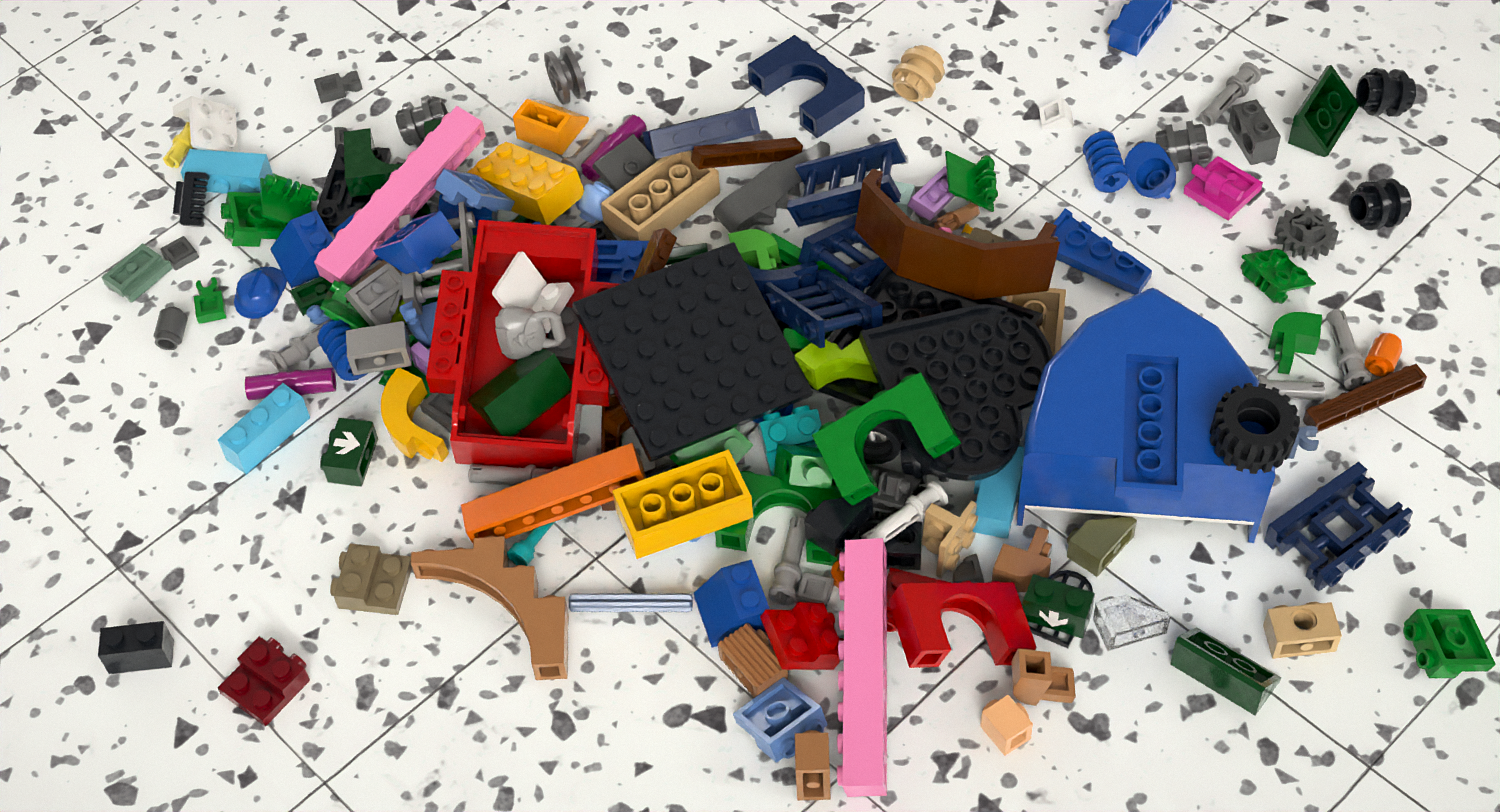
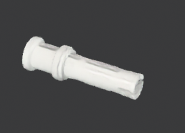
M935 481L929 482L925 490L916 496L911 495L908 497L901 509L863 534L861 539L883 538L885 543L915 521H924L925 511L931 503L941 507L948 504V497L945 491Z

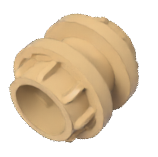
M925 45L907 49L901 57V63L892 72L895 91L904 99L912 102L923 101L924 98H930L936 90V83H939L945 74L944 61L941 55L933 48Z

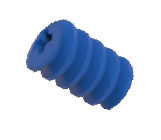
M1101 131L1091 135L1084 142L1082 151L1096 189L1105 193L1120 190L1128 182L1129 176L1126 175L1127 170L1123 165L1124 162L1113 133Z
M332 319L322 326L317 335V340L341 379L354 381L366 376L367 374L354 376L347 358L346 330H352L350 325L342 320L335 321Z

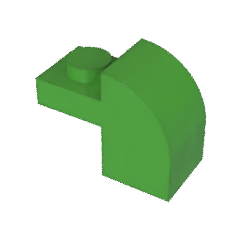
M747 229L728 234L729 242L735 243L743 260L750 266L764 270H778L776 263H780L777 242L772 235L758 229Z

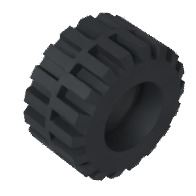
M1245 383L1243 388L1237 385L1231 389L1230 393L1226 392L1222 396L1221 401L1218 402L1210 427L1211 446H1216L1215 454L1218 457L1223 456V462L1226 465H1236L1235 470L1243 472V469H1249L1250 474H1257L1258 470L1262 469L1266 473L1270 472L1273 466L1275 468L1280 467L1291 453L1300 425V416H1296L1298 409L1295 404H1289L1291 399L1286 394L1281 396L1279 389L1275 387L1272 390L1268 389L1266 384L1259 383L1258 387L1253 386L1252 383ZM1246 421L1259 423L1269 433H1251L1245 430L1240 423Z

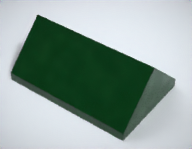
M1332 65L1326 66L1296 112L1288 144L1322 157L1329 155L1359 107L1356 98Z
M542 349L514 362L471 395L467 401L498 436L514 437L567 396L572 390V381L555 354Z
M1197 627L1179 635L1175 641L1170 665L1254 716L1257 715L1282 678Z

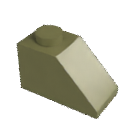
M1133 517L1087 520L1080 529L1076 527L1067 538V558L1098 577L1133 539L1137 520Z

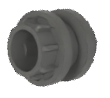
M427 95L421 98V106L414 107L411 102H407L402 105L401 110L397 111L395 118L400 135L409 146L416 144L419 147L424 142V121L439 120L448 113L444 102L439 97L431 99Z
M1193 120L1186 121V129L1173 131L1172 124L1165 125V130L1157 131L1155 134L1156 144H1159L1165 150L1174 164L1176 172L1179 171L1178 163L1191 161L1193 168L1196 164L1200 165L1199 163L1207 162L1210 158L1206 129L1203 124L1194 125Z

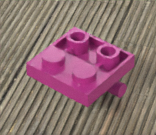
M1217 156L1205 168L1198 164L1193 167L1191 174L1195 177L1184 186L1183 194L1229 221L1262 190L1263 182Z

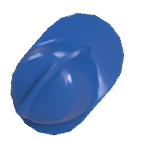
M1143 142L1134 146L1128 152L1124 166L1127 170L1126 175L1129 176L1136 191L1141 196L1148 198H1171L1170 193L1176 185V169L1165 150L1159 144L1153 142Z
M260 267L243 275L236 287L234 298L236 311L248 319H259L271 313L278 304L286 287L287 280L282 271L274 267Z

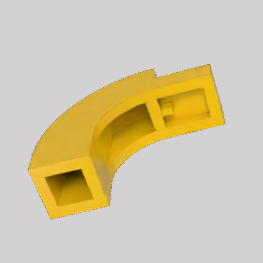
M397 368L387 381L381 397V415L387 431L395 446L408 458L412 459L418 452L426 459L431 460L434 458L443 462L449 454L444 440L413 423V416L417 407L428 394L423 380L401 368Z

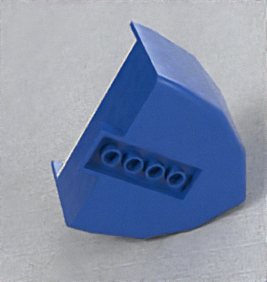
M1149 288L1088 317L1043 368L1025 430L1016 526H1023L1024 510L1026 508L1248 525V543H1254L1276 472L1274 466L1270 472L1266 473L1262 469H1259L1257 474H1250L1249 469H1243V472L1235 470L1236 465H1226L1223 462L1224 457H1218L1215 454L1216 446H1211L1210 427L1218 402L1221 401L1222 396L1226 392L1230 393L1231 389L1237 385L1243 388L1245 383H1252L1253 386L1258 387L1260 383L1219 327L1156 288ZM1251 421L1240 423L1245 430L1251 433H1269L1259 423Z

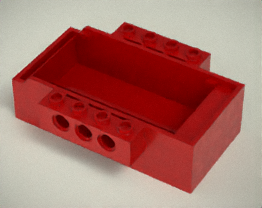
M479 220L472 272L442 270L426 380L430 393L454 394L450 444L456 464H480L525 468L526 465L533 464L537 468L552 469L554 466L562 468L576 463L582 404L609 407L611 384L580 322L573 365L560 363L572 381L571 392L514 437L498 436L469 404L467 399L517 361L516 359L507 358L501 353L495 330V317L499 315V311L503 308L492 295V291L518 252H524L547 284L570 283L575 291L565 307L572 308L575 301L620 285L619 283L596 282L599 263L596 229Z

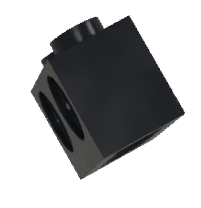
M868 520L859 530V539H861L863 534L876 527L882 520ZM922 522L912 523L895 537L885 542L887 569L891 567L899 570H921Z

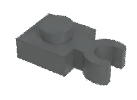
M357 71L348 72L343 77H340L338 72L314 79L321 104L346 97V91L358 92L363 89Z

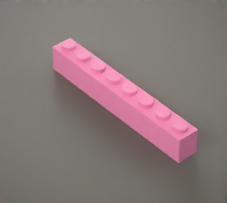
M458 106L450 113H447L442 118L438 127L426 135L424 142L417 150L412 151L408 155L406 162L398 170L391 173L384 186L373 193L371 200L363 209H359L354 214L352 221L345 228L337 232L335 239L330 245L318 253L314 263L319 275L331 283L334 280L338 282L342 280L352 285L378 257L373 250L399 230V216L410 214L411 218H413L437 191L434 187L443 169L455 171L486 137L483 122Z
M883 538L845 540V552H840L839 554L840 570L845 571L844 581L839 582L840 600H844V611H839V628L844 630V641H839L838 653L839 659L844 660V671L838 672L839 691H843V702H838V720L843 722V733L837 736L838 753L843 754V765L837 766L838 786L843 787L847 797L887 796V550Z

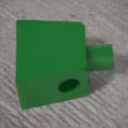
M777 444L774 475L789 485L831 488L833 477L817 447ZM787 461H789V469H786Z

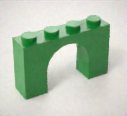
M921 372L916 375L906 376L900 381L899 385L890 390H883L877 393L873 400L862 406L851 408L845 416L835 422L825 423L819 428L818 432L812 434L842 497L852 506L879 491L863 455L865 440L872 429L878 424L891 419H901L910 422L926 451L934 459L962 444L930 383Z
M739 471L752 497L753 518L715 531L716 546L747 552L754 523L766 510L777 506H790L803 511L807 515L812 508L816 509L823 500L843 497L837 485H832L831 488L796 486L787 484L776 475L767 476L755 474L751 471ZM807 540V562L833 566L839 560V554L834 557Z

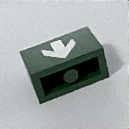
M338 418L335 429H331L329 434L327 452L322 454L320 460V468L324 471L328 483L362 487L378 441L372 421Z
M1033 574L1023 599V610L1028 622L1083 639L1093 613L1095 593Z

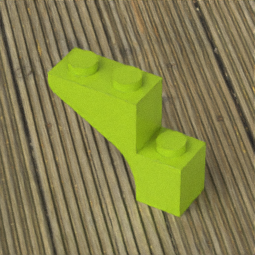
M859 338L843 350L837 344L830 343L825 339L824 348H818L811 343L794 355L808 383L816 390L832 381L843 378H854L878 383Z

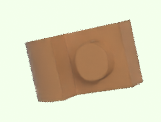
M1037 526L1028 551L1003 543L993 567L992 581L1014 582L1017 592H1026L1033 574L1048 578L1051 566V558L1049 556L1052 549V544L1048 543L1049 530Z
M1018 648L1011 661L1013 694L1016 699L1033 706H1037L1040 700L1072 703L1076 694L1073 668L1051 666L1050 652Z

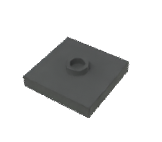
M633 134L597 160L592 168L616 192L657 162V160L654 159L653 155Z

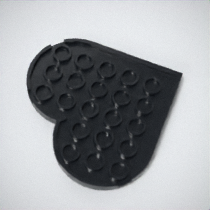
M988 304L974 305L860 331L858 338L881 391L890 390L899 385L900 381L906 376L916 375L919 372L930 383L962 444L934 459L926 451L910 422L901 419H894V422L910 454L922 466L942 477L959 481H975L990 477L1005 468L1018 449L1023 429L1020 411L1033 405L1043 368L1053 355L1050 345L1041 330L1025 316L1022 319L1007 312L1008 308Z

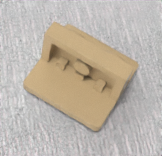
M972 500L960 517L934 503H931L925 511L922 545L930 552L939 554L936 576L941 579L947 570L952 572L960 559L959 553L963 548L968 549L975 538L976 533L973 532V529L978 521V516L975 515L977 503Z

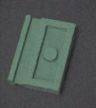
M142 243L101 278L106 286L120 296H125L132 303L172 269L170 261H165L161 255Z

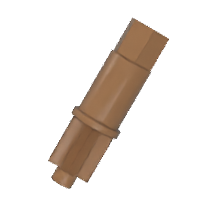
M969 203L954 211L947 212L945 215L937 218V222L933 223L935 224L934 228L948 227L951 231L957 230L960 226L970 222L980 214L979 207L974 203Z

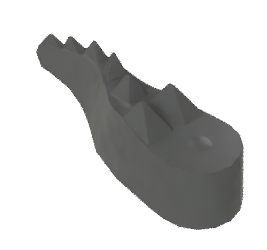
M820 141L791 158L771 164L746 185L719 202L713 210V215L729 233L747 230L754 225L774 224L776 208L787 209L788 195L801 196L799 184L803 181L795 169L796 164L830 156L829 143Z

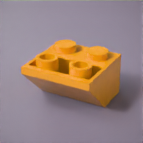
M526 99L513 115L517 139L563 155L588 123L589 117L543 100Z

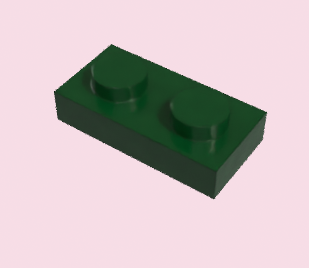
M322 276L290 290L291 297L302 316L306 315L307 309L312 305H319L321 307L332 285L331 282Z

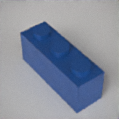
M1131 0L1129 4H1124L1119 17L1116 20L1113 19L1108 27L1107 33L1110 34L1109 46L1137 57L1171 12L1173 0Z

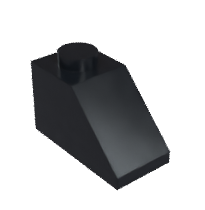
M869 496L853 506L844 498L823 500L816 509L812 508L804 519L805 538L836 557L845 547V540H851L873 516V498Z

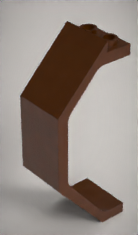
M872 169L864 178L854 230L896 275L972 300L1049 291L1060 245L1059 238L1055 237L1057 225L1046 222L1037 237L1030 240L981 243L911 220L880 189L883 176L882 171Z

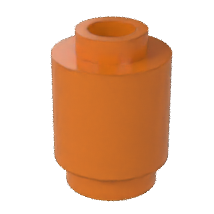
M1382 333L1379 337H1376L1365 360V367L1368 371L1379 377L1394 372L1403 350L1401 339L1392 333Z

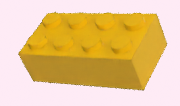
M507 141L498 145L492 153L479 160L467 172L480 176L514 200L512 212L536 222L539 221L543 225L551 224L580 200L584 192L576 168Z
M729 450L612 490L616 512L636 559L753 518L752 497Z

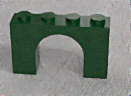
M442 119L424 121L425 137L429 132L434 131L438 127ZM370 128L344 131L345 180L350 197L373 194L376 190L381 189L388 181L391 173L398 170L404 163L389 164L376 158L375 144Z

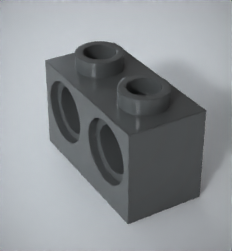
M1255 99L1233 105L1228 130L1250 165L1276 159L1281 135L1259 101Z

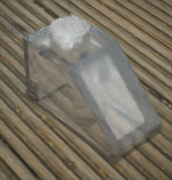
M1126 594L1118 597H1105L1098 603H1095L1093 621L1107 651L1167 634L1171 618L1168 611Z

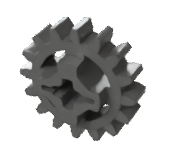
M1296 206L1294 213L1286 210L1284 217L1279 216L1274 236H1277L1276 244H1283L1282 251L1284 252L1292 251L1291 257L1293 258L1299 254L1302 255V259L1305 261L1308 256L1318 260L1320 253L1328 256L1329 250H1334L1339 231L1336 230L1337 223L1329 222L1330 214L1320 215L1321 209L1319 208L1312 212L1310 206H1306L1305 211H1301Z

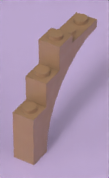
M489 535L483 538H474L472 549L458 547L453 550L436 551L426 549L419 552H411V565L416 579H437L466 585L483 592L501 604L516 619L530 645L531 664L535 680L568 679L569 612L565 596L548 595L538 598V579L535 566L516 565L508 567L509 558L507 556L508 548L505 536Z

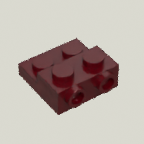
M259 636L237 658L240 665L217 688L222 696L266 727L304 688L310 679L305 670L307 665L302 658L294 653L288 657L283 653L284 648L274 638L270 637L266 641Z

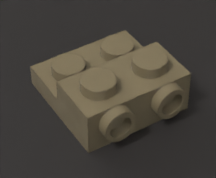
M350 543L347 552L342 551L339 556L340 576L339 578L334 577L330 586L331 596H334L338 609L399 615L412 570L411 556L385 554L381 552L379 546Z

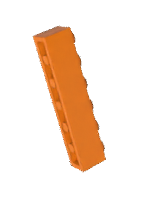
M633 443L461 504L466 534L472 543L474 538H483L489 535L505 536V539L613 501L612 490L646 479L642 460Z

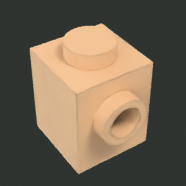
M1006 695L1000 700L994 699L983 708L980 727L1003 755L1006 756L1031 739L1033 723L1030 721L1024 706L1019 702L1015 703L1009 695Z

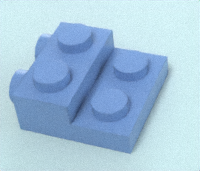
M443 169L434 187L443 194V200L453 205L464 201L465 206L481 209L486 207L491 211L498 212L499 209L511 211L515 203L514 200L480 176L465 172Z
M784 677L733 713L736 723L755 739L758 748L776 763L783 758L789 759L795 755V733H803L808 730H816L823 733L824 727L828 725L822 707Z

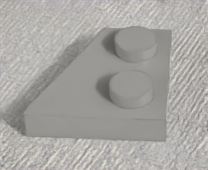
M387 263L349 290L345 297L370 326L388 324L396 312L399 300L403 295L402 276L391 264Z

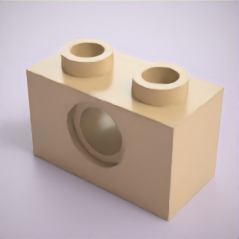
M1309 602L1305 605L1290 607L1287 605L1275 606L1267 610L1263 623L1272 659L1336 652L1342 637L1332 602Z

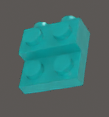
M804 405L792 409V415L781 417L780 412L763 416L764 421L759 422L757 428L770 476L774 475L777 444L817 447L812 434L818 432L822 426L818 409L810 410L809 405ZM787 461L786 469H789V461Z

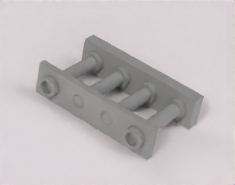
M464 201L458 203L459 217L447 220L453 230L460 229L461 237L451 247L453 248L452 251L462 249V258L433 264L429 270L422 274H419L417 271L409 274L402 272L403 300L405 303L413 300V308L416 309L418 315L422 314V303L426 302L428 298L437 297L440 284L423 288L421 282L425 281V278L440 275L442 270L458 271L463 269V271L472 272L474 258L472 228H476V221L473 212H468ZM410 214L399 216V230L412 220Z

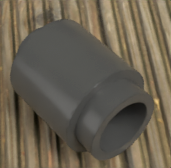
M168 307L162 309L159 313L153 336L155 344L161 349L175 350L182 343L188 317L180 308Z

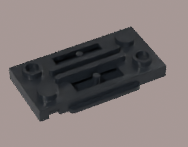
M338 145L316 208L329 232L336 229L359 209H363L373 195L350 197L345 180L344 145ZM375 147L376 158L382 162L389 163L392 156L390 148Z

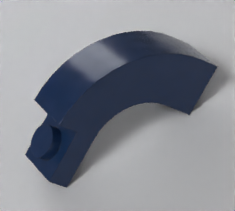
M813 261L778 270L758 269L745 262L762 296L765 294V283L768 282L783 292L812 286L816 282L818 265Z

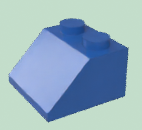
M317 210L289 221L270 250L291 288L321 277L314 261L318 253L330 245L333 238Z
M440 210L411 220L373 251L378 257L405 274L416 271L422 274L433 266L431 261L436 257L442 258L453 250L451 245L458 241L459 237Z
M752 559L721 568L693 593L711 648L717 647L720 641L733 634L735 630H739L746 623H749L755 631L761 629L763 632H766L760 616L766 609L770 608Z

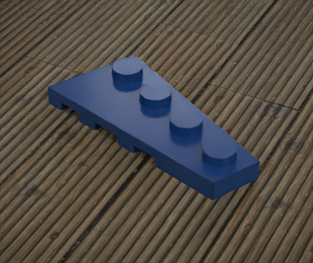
M1065 208L1053 223L1057 225L1055 237H1058L1060 242L1056 260L1131 294L1136 295L1140 293L1151 279L1152 270L1126 251L1120 252L1112 246L1113 242L1105 236L1101 238L1091 231L1092 227L1084 221L1079 222L1072 217L1073 213Z

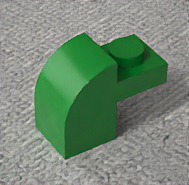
M1291 312L1281 316L1275 322L1268 349H1275L1273 360L1279 361L1277 373L1290 374L1294 352L1310 355L1316 354L1321 335L1322 314Z

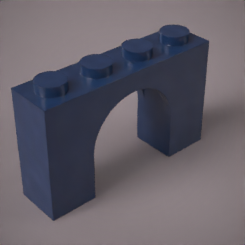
M793 35L747 65L749 84L765 97L794 80H812L824 87L820 93L799 106L800 125L817 139L865 107V89L863 86L851 79L841 68H837L824 55L819 54L806 41H802L796 35Z

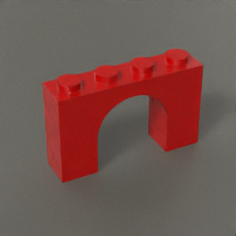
M909 581L901 583L888 601L909 668L939 667L951 651L941 620V612L946 611L961 613L978 624L986 637L995 666L1011 665L1012 658L1018 648L1036 650L1037 648L1014 582L991 581L988 583H972L971 581H964L961 583H944L936 581L933 583H915Z

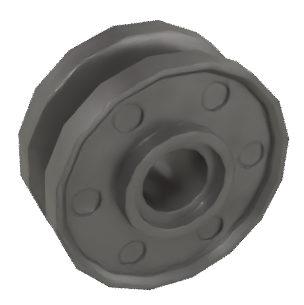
M568 45L561 47L560 60L553 51L544 53L547 74L559 102L562 105L570 102V90L577 99L586 97L584 78L572 49Z

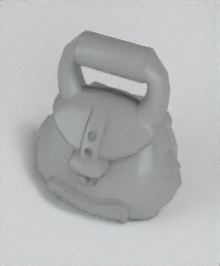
M512 305L501 309L499 315L495 317V330L501 353L510 359L519 360L543 348L559 346L566 339L561 316L553 311L534 312L530 308ZM546 318L550 320L554 336L553 340L546 338L545 328L542 320Z

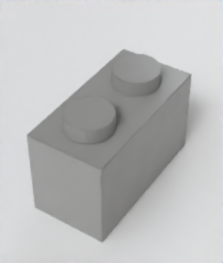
M404 321L346 330L347 358L354 376L412 366L410 339Z

